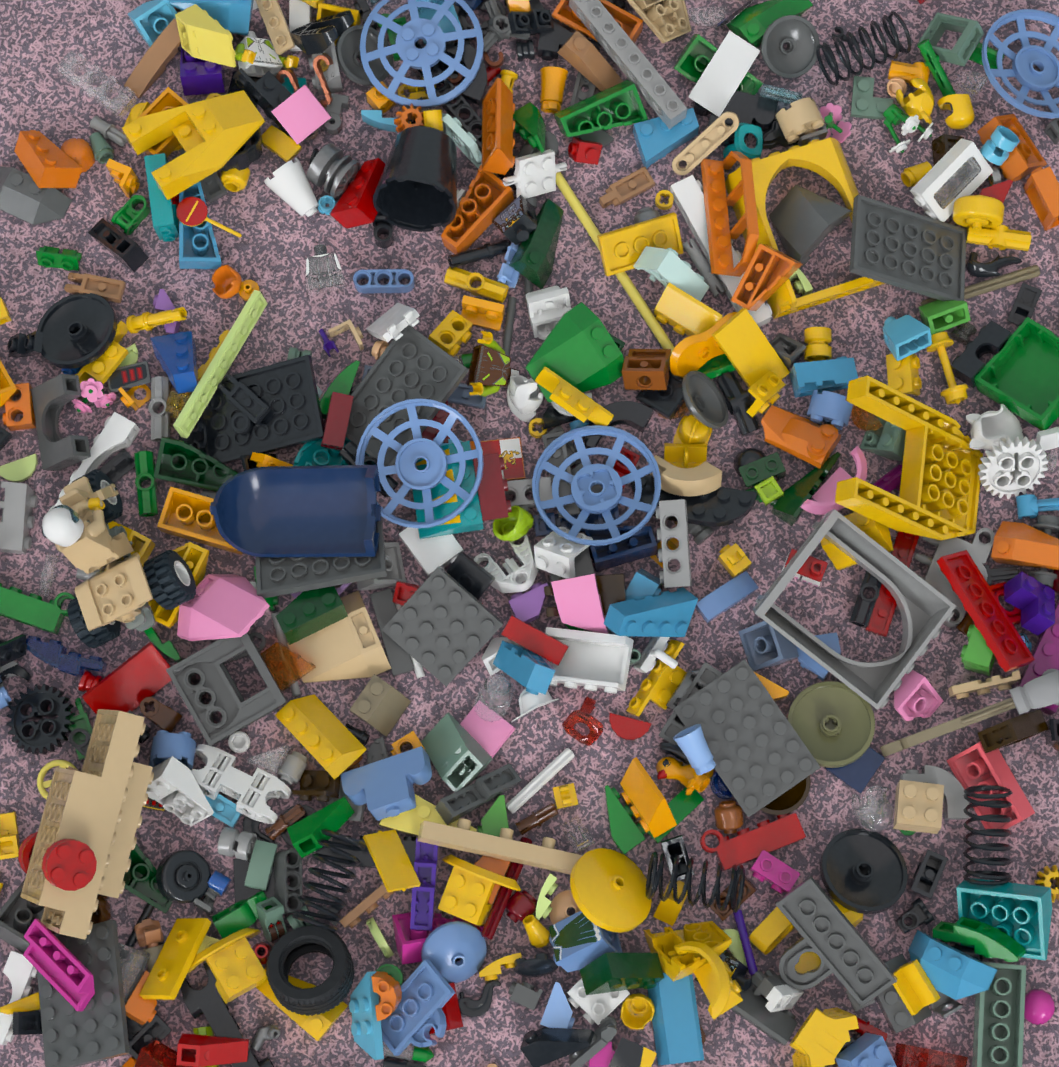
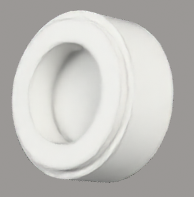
M242 731L233 733L228 740L230 749L235 753L246 752L251 743L249 736Z

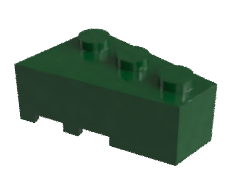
M330 586L303 591L276 618L289 645L348 617V614L335 587Z
M606 952L580 969L586 995L637 988L650 989L655 987L656 983L664 978L657 953Z

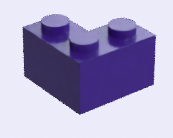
M1022 571L1004 584V601L1021 610V627L1038 636L1055 624V591L1049 586L1042 584Z

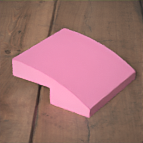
M306 84L271 111L297 145L332 118Z
M480 700L460 723L492 758L515 730L512 725Z

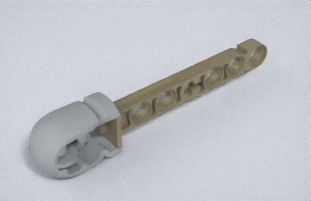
M1048 669L1042 676L1029 681L1023 687L1019 686L1010 689L1012 697L881 746L882 755L886 757L1014 708L1017 709L1020 715L1030 711L1031 708L1037 709L1052 704L1059 705V670Z

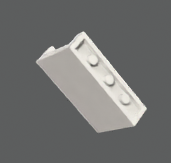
M546 627V634L569 646L559 666L548 661L556 670L549 686H557L558 683L564 684V687L577 689L578 685L584 686V689L589 691H597V688H602L604 692L617 694V690L625 691L633 639L614 634Z

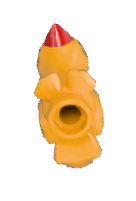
M664 757L658 761L656 765L657 778L678 780L687 788L685 791L687 796L691 795L694 789L699 793L703 792L713 776L714 769L702 775H697L690 764L682 766L683 762H679V760L673 757Z

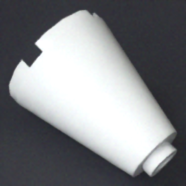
M295 158L294 162L292 160L288 161L272 173L275 177L271 180L268 177L265 179L266 186L302 217L305 215L310 217L318 211L316 207L319 204L298 158Z

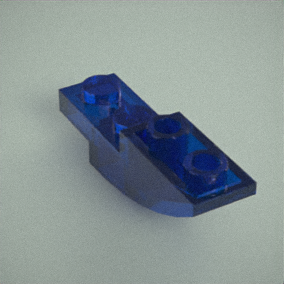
M28 636V639H26L28 651L59 671L79 677L83 676L84 669L106 672L107 664L102 661L101 657L90 655L89 659L82 658L81 654L75 652H68V655H66L67 648L62 645L61 641L50 639L49 643L42 642L41 638L35 636Z

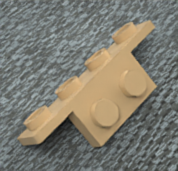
M256 0L259 13L263 18L276 54L281 55L294 48L295 43L278 0Z

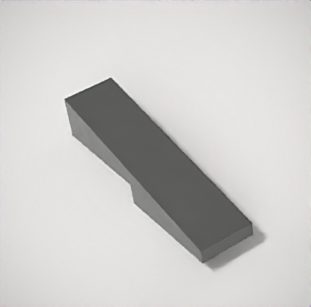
M509 763L478 778L475 783L442 798L435 809L444 822L449 825L516 786L522 779Z

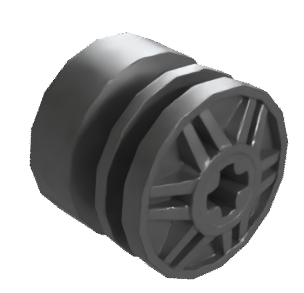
M328 143L314 157L306 177L318 187L324 185L326 193H330L333 198L339 199L351 181L356 177L361 164L357 160H353L350 155L343 157V150L333 143Z

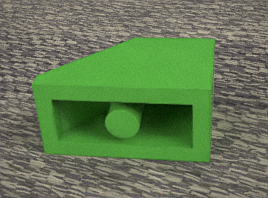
M936 300L919 307L922 323L930 328L931 335L971 321L966 301Z
M500 795L482 818V826H478L479 833L499 837L501 828H509L504 795Z

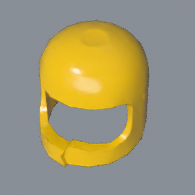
M952 94L938 100L937 104L941 110L951 111L950 104L945 103L952 104L953 113L945 119L949 128L960 130L973 123L975 113L969 94Z

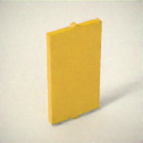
M379 830L377 833L363 836L387 892L406 891V889L421 885L396 830L384 832Z

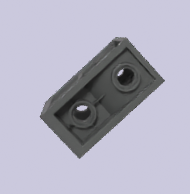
M248 632L242 637L219 639L166 669L209 746L219 743L233 733L288 703ZM247 652L267 688L244 700L225 664ZM194 674H199L201 677L198 685L191 683V677ZM209 692L212 700L209 704L205 705L202 702V695ZM219 711L223 717L221 722L216 724L212 716L215 712Z

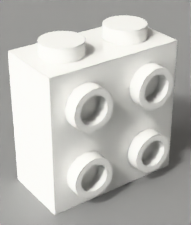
M581 978L567 992L570 996L567 1000L576 1009L580 1006L585 1011L582 1016L591 1025L594 1023L599 1025L600 1021L605 1019L630 993L627 990L586 995Z

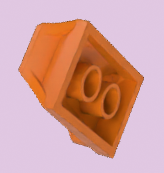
M771 405L761 420L765 442L820 469L841 439V434H839L835 426L831 424L819 425L774 405Z

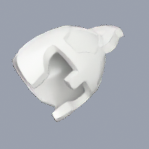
M514 375L510 377V384L507 389L508 405L511 412L517 418L530 423L531 419L536 416V410L542 403L543 394L532 378L527 379L522 375Z

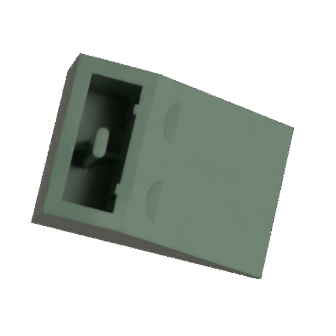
M449 712L421 741L441 779L454 792L469 786L493 760Z

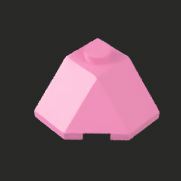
M914 670L908 674L905 673L901 679L902 684L894 691V708L905 721H912L916 717H931L942 704V698L925 676Z

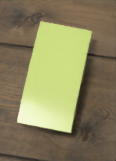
M798 269L789 280H795L794 287L797 293H802L803 296L811 294L813 291L812 285L803 272Z
M551 873L546 879L538 897L535 917L537 920H540L541 917L546 919L553 909L550 907L552 901L545 897L547 894L551 896L558 887L555 883L557 878Z

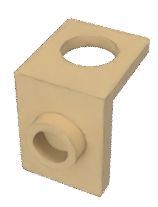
M350 319L328 330L330 338L350 330L360 351L364 349L361 341L364 338L359 327L355 328Z

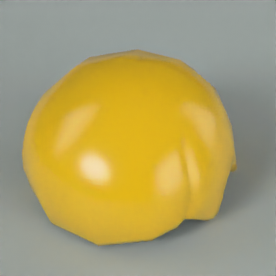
M642 993L631 994L625 998L621 1005L620 1014L623 1024L630 1029L641 1030L648 1022L652 1021L655 1008L651 998Z

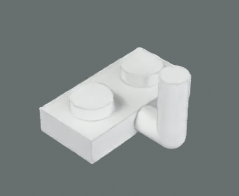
M652 637L642 652L640 660L635 663L633 668L641 673H647L656 665L655 660L658 658L672 669H675L678 662L664 652L670 637Z

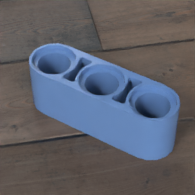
M406 269L359 270L353 276L355 289L364 294L408 293L413 290L415 285L412 272ZM383 278L389 280L386 285L379 284V281ZM403 278L410 279V282L406 285H403L400 283V280ZM361 279L368 280V283L365 285L358 284Z

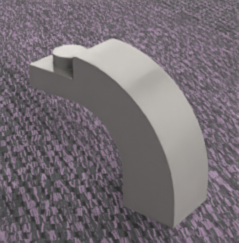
M924 765L922 766V774H919V770H906V773L900 775V780L944 785L945 820H967L970 818L963 811L969 805V802L963 796L965 794L964 788L948 771L936 766Z

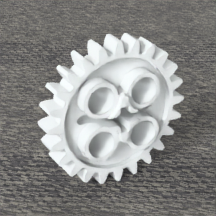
M1016 436L1014 441L1008 437L1006 443L999 440V446L991 445L993 451H985L987 457H981L983 464L978 465L980 469L978 472L979 480L987 492L990 491L992 496L997 494L999 498H1002L1005 494L1007 499L1011 497V494H1014L1015 497L1019 496V492L1026 495V489L1028 488L1034 490L1033 484L1040 485L1038 478H1045L1043 471L1048 470L1045 465L1048 463L1047 455L1039 443L1036 444L1034 439L1029 441L1026 436L1022 441L1019 436Z

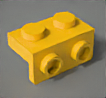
M893 354L886 355L888 386L905 395L913 394L919 396L920 389L922 388V381L918 371L920 368L919 357L916 354H912L897 361Z
M772 371L767 372L748 389V392L756 400L746 412L752 418L758 412L763 414L770 404L773 405L781 397L779 392L786 384Z

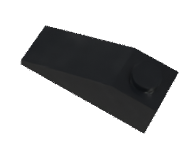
M103 218L88 232L133 272L141 267L149 258L136 242Z
M566 1028L531 1030L525 1034L520 1049L533 1067H540L590 1047L594 1032L592 1029Z

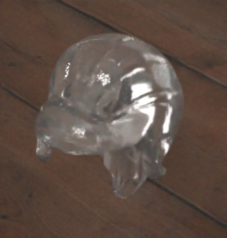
M870 787L866 790L863 799H860L857 794L852 795V814L865 830L880 832L890 825L893 818V809L886 797L888 787Z

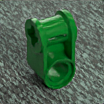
M134 195L113 215L111 222L120 226L124 230V234L129 236L148 216L150 205L143 196ZM138 204H144L141 210H135Z

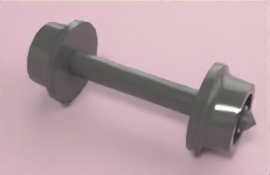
M1050 514L1039 515L1037 523L1033 528L1049 535L1059 533V517ZM1039 568V571L1028 572L1029 576L1050 588H1053L1054 580L1057 579L1056 574L1047 572L1048 569Z

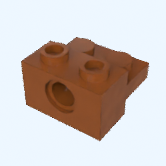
M629 349L628 356H625L622 367L625 390H667L671 349Z

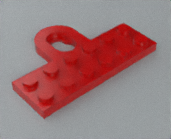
M967 550L939 558L937 563L940 566L941 572L948 579L952 590L958 595L964 609L969 613L975 627L982 634L986 645L991 649L1004 672L1033 662L1035 660L1014 627V624L1021 622V610L1014 606L1012 612H1009L999 602L998 597L1004 596V584L1006 582L989 586Z

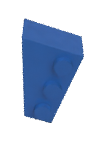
M192 331L150 337L155 357L159 360L162 369L167 373L176 392L180 394L194 391L198 384L197 350Z

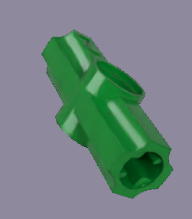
M139 451L134 453L139 516L152 517L158 515L157 482L153 478L155 472L154 454L152 451ZM151 480L150 486L142 488L143 481Z

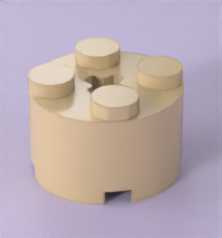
M810 97L791 103V108L788 110L782 108L775 116L788 144L798 141L803 135L816 132L818 128L824 125L820 111L814 99L811 100Z

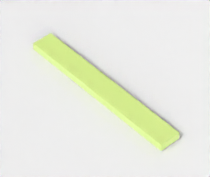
M254 290L173 424L181 437L186 439L189 437L217 390V386L223 380L268 303L260 291Z

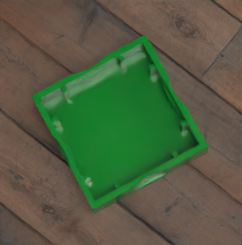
M1027 317L1010 336L1003 349L993 356L974 378L977 390L998 404H1004L1008 410L1041 431L1047 430L1059 417V338L1049 329Z

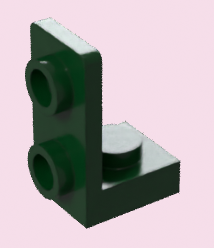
M778 452L739 467V472L746 487L760 483L771 476H776L777 480L786 476V469Z

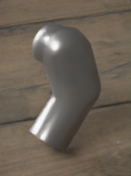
M271 1024L259 1028L250 1047L260 1051L265 1041L277 1039L280 1036L278 1026Z

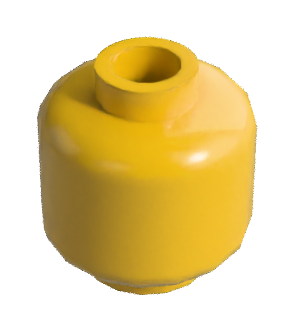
M234 168L223 171L221 182L231 192L243 190L247 185L250 169L246 168L239 171Z

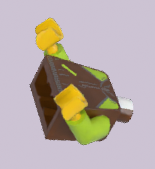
M481 331L480 333H482L483 338L478 339L477 342L484 345L474 346L467 386L473 387V392H469V395L486 397L498 392L501 387H505L510 377L519 375V370L510 368L511 358L506 355L501 346L493 339V334L488 331Z

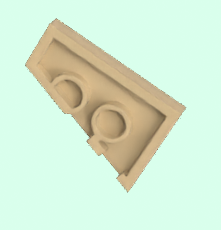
M1019 670L1013 671L1008 677L992 676L985 679L984 682L976 680L951 686L948 691L950 697L956 696L957 700L968 698L969 693L977 692L978 696L991 693L990 689L998 688L999 691L1011 689V685L1019 681L1021 676Z

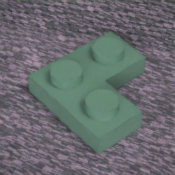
M854 76L850 117L885 120L886 118L883 116V113L893 104V99L873 97L874 78Z

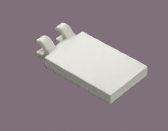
M396 303L367 327L366 330L372 336L385 342H389L392 338L397 341L403 336L400 332L408 325L414 327L420 322L416 319L420 315L414 308Z

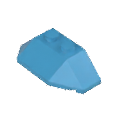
M917 930L909 947L911 961L918 960L934 988L955 1000L989 990L997 972V969L920 930Z

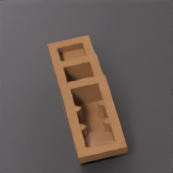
M175 18L147 50L124 84V87L139 99L166 70L165 66L179 52L178 47L181 45Z

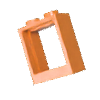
M1050 166L1044 169L1039 167L1031 172L1023 189L1044 230L1047 231L1059 225V183Z

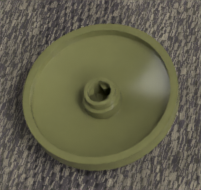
M834 681L819 682L804 689L793 701L787 718L819 766L826 768L843 767L858 760L869 748L875 732V718L870 704L844 683Z

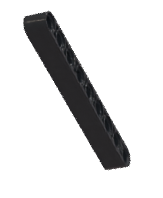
M416 42L415 46L418 49H422V46ZM437 65L431 67L432 78L443 73ZM411 68L420 80H424L423 72L420 69ZM448 78L442 81L444 84L442 88L435 87L437 97L455 88ZM461 94L455 98L457 100L456 103L449 104L447 102L442 104L441 106L452 118L456 117L463 126L461 128L466 133L469 131L475 137L476 144L482 153V134L474 135L472 133L474 129L482 130V119ZM462 113H467L470 117L466 120H463L459 117V115ZM515 163L506 175L498 174L502 180L514 175ZM515 184L509 185L512 190L516 191Z

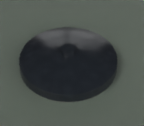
M76 293L56 302L43 315L37 331L44 332L42 356L50 364L64 369L79 368L98 359L109 348L117 331V317L111 305L103 297L93 293Z
M850 829L839 833L828 843L820 860V874L826 890L836 902L853 912L876 914L886 911L900 899L907 885V866L901 852L888 838L872 830Z

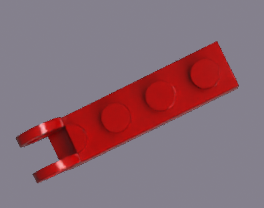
M788 813L778 815V820L771 823L769 819L757 824L758 828L752 831L749 830V827L736 832L738 836L732 839L729 836L723 837L717 830H707L702 835L700 844L704 851L708 853L716 852L719 862L723 864V871L731 869L734 864L738 866L758 858L763 850L770 853L802 840L806 836L797 814L793 813L790 815ZM713 834L718 838L719 844L716 848H710L706 845L705 837L707 835Z

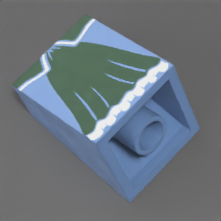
M581 911L549 927L551 934L549 940L555 953L553 954V959L557 966H561L567 972L582 969L606 952L622 953L618 932H611L600 928L592 923Z

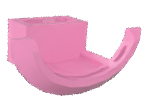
M856 446L850 453L856 464V474L854 477L866 481L868 469L866 458L862 450ZM839 467L811 499H807L800 508L815 515H824L833 509L840 512L845 507L835 503L837 482L853 477Z

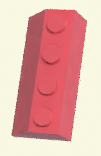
M980 741L946 760L964 790L971 786L991 785L1006 787L1013 792L1009 797L999 799H983L968 796L977 801L1001 800L1009 801L1013 804L1009 808L973 807L978 816L1007 815L1012 818L1010 822L1003 823L981 821L985 829H1008L1035 814L999 749L985 753ZM993 790V791H981V792H976V793H977V794H1004V793H1007V792L999 791V790Z

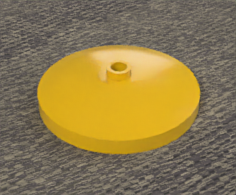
M598 848L586 852L577 860L570 875L571 892L578 908L592 923L607 931L622 933L635 929L647 918L652 903V898L649 900L646 897L647 879L631 859L615 850Z

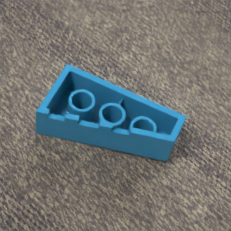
M200 182L179 193V203L187 197H197L206 204ZM179 221V269H218L221 267V258L212 224L204 221L198 226L190 227Z

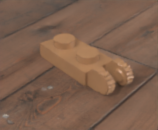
M71 272L68 274V279L81 283V286L65 284L64 290L73 294L93 293L103 297L106 301L121 303L126 283L121 280Z

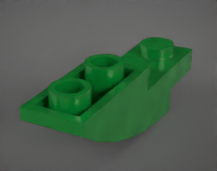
M961 917L956 923L941 921L933 929V938L941 939L943 942H959L964 946L975 945V954L983 955L985 958H1000L1006 962H1018L1026 953V949L1006 933L974 919Z

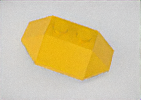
M188 542L184 546L172 551L177 552L187 563L197 587L205 576L209 550ZM154 598L148 601L156 622L171 628L178 621L179 606L172 610H166Z

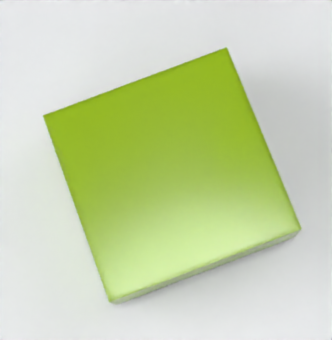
M773 476L754 486L765 506L784 495Z

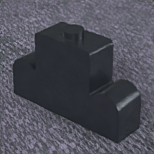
M735 91L722 114L727 111L734 112L739 117V123L753 124L759 126L762 131H767L774 121L779 101ZM695 101L693 102L694 112L697 115L707 116L711 114L708 126L718 118V116ZM727 118L725 120V123L727 125H732L733 120L731 118ZM735 132L720 145L728 146L733 144ZM747 133V134L744 136V142H745V144H746V142H747V138H748L749 133Z

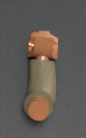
M151 918L142 920V923H138L134 927L139 946H148L143 948L149 973L164 946V943L158 944L164 941L160 923L157 920H151Z

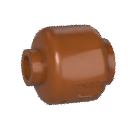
M721 801L719 806L715 807V825L718 829L724 830L725 834L736 833L737 829L743 826V810L739 804H736V801Z

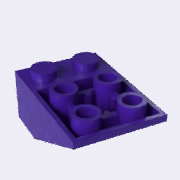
M181 47L180 79L184 96L225 92L224 65L194 58Z

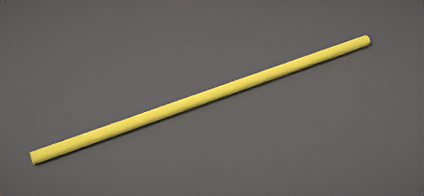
M561 172L556 173V185L600 251L597 235L601 233ZM624 271L615 274L662 348L671 349L672 353L674 345L627 273Z

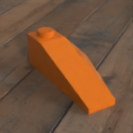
M1002 521L994 536L991 558L996 563L1059 570V539L1025 523Z

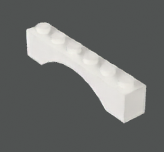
M116 412L109 416L105 421L101 434L94 438L93 446L90 449L91 457L83 460L78 470L76 469L72 473L69 484L97 469L110 456L129 448L140 431L136 423ZM63 489L61 490V492H60V494H59V498L62 497L63 495H65V492H64ZM59 499L57 503L53 505L49 510L54 508H66V506H64Z

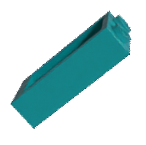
M165 153L144 156L153 228L159 240L171 242L179 237L176 204H172L171 199L167 200L152 175L153 171L169 162Z

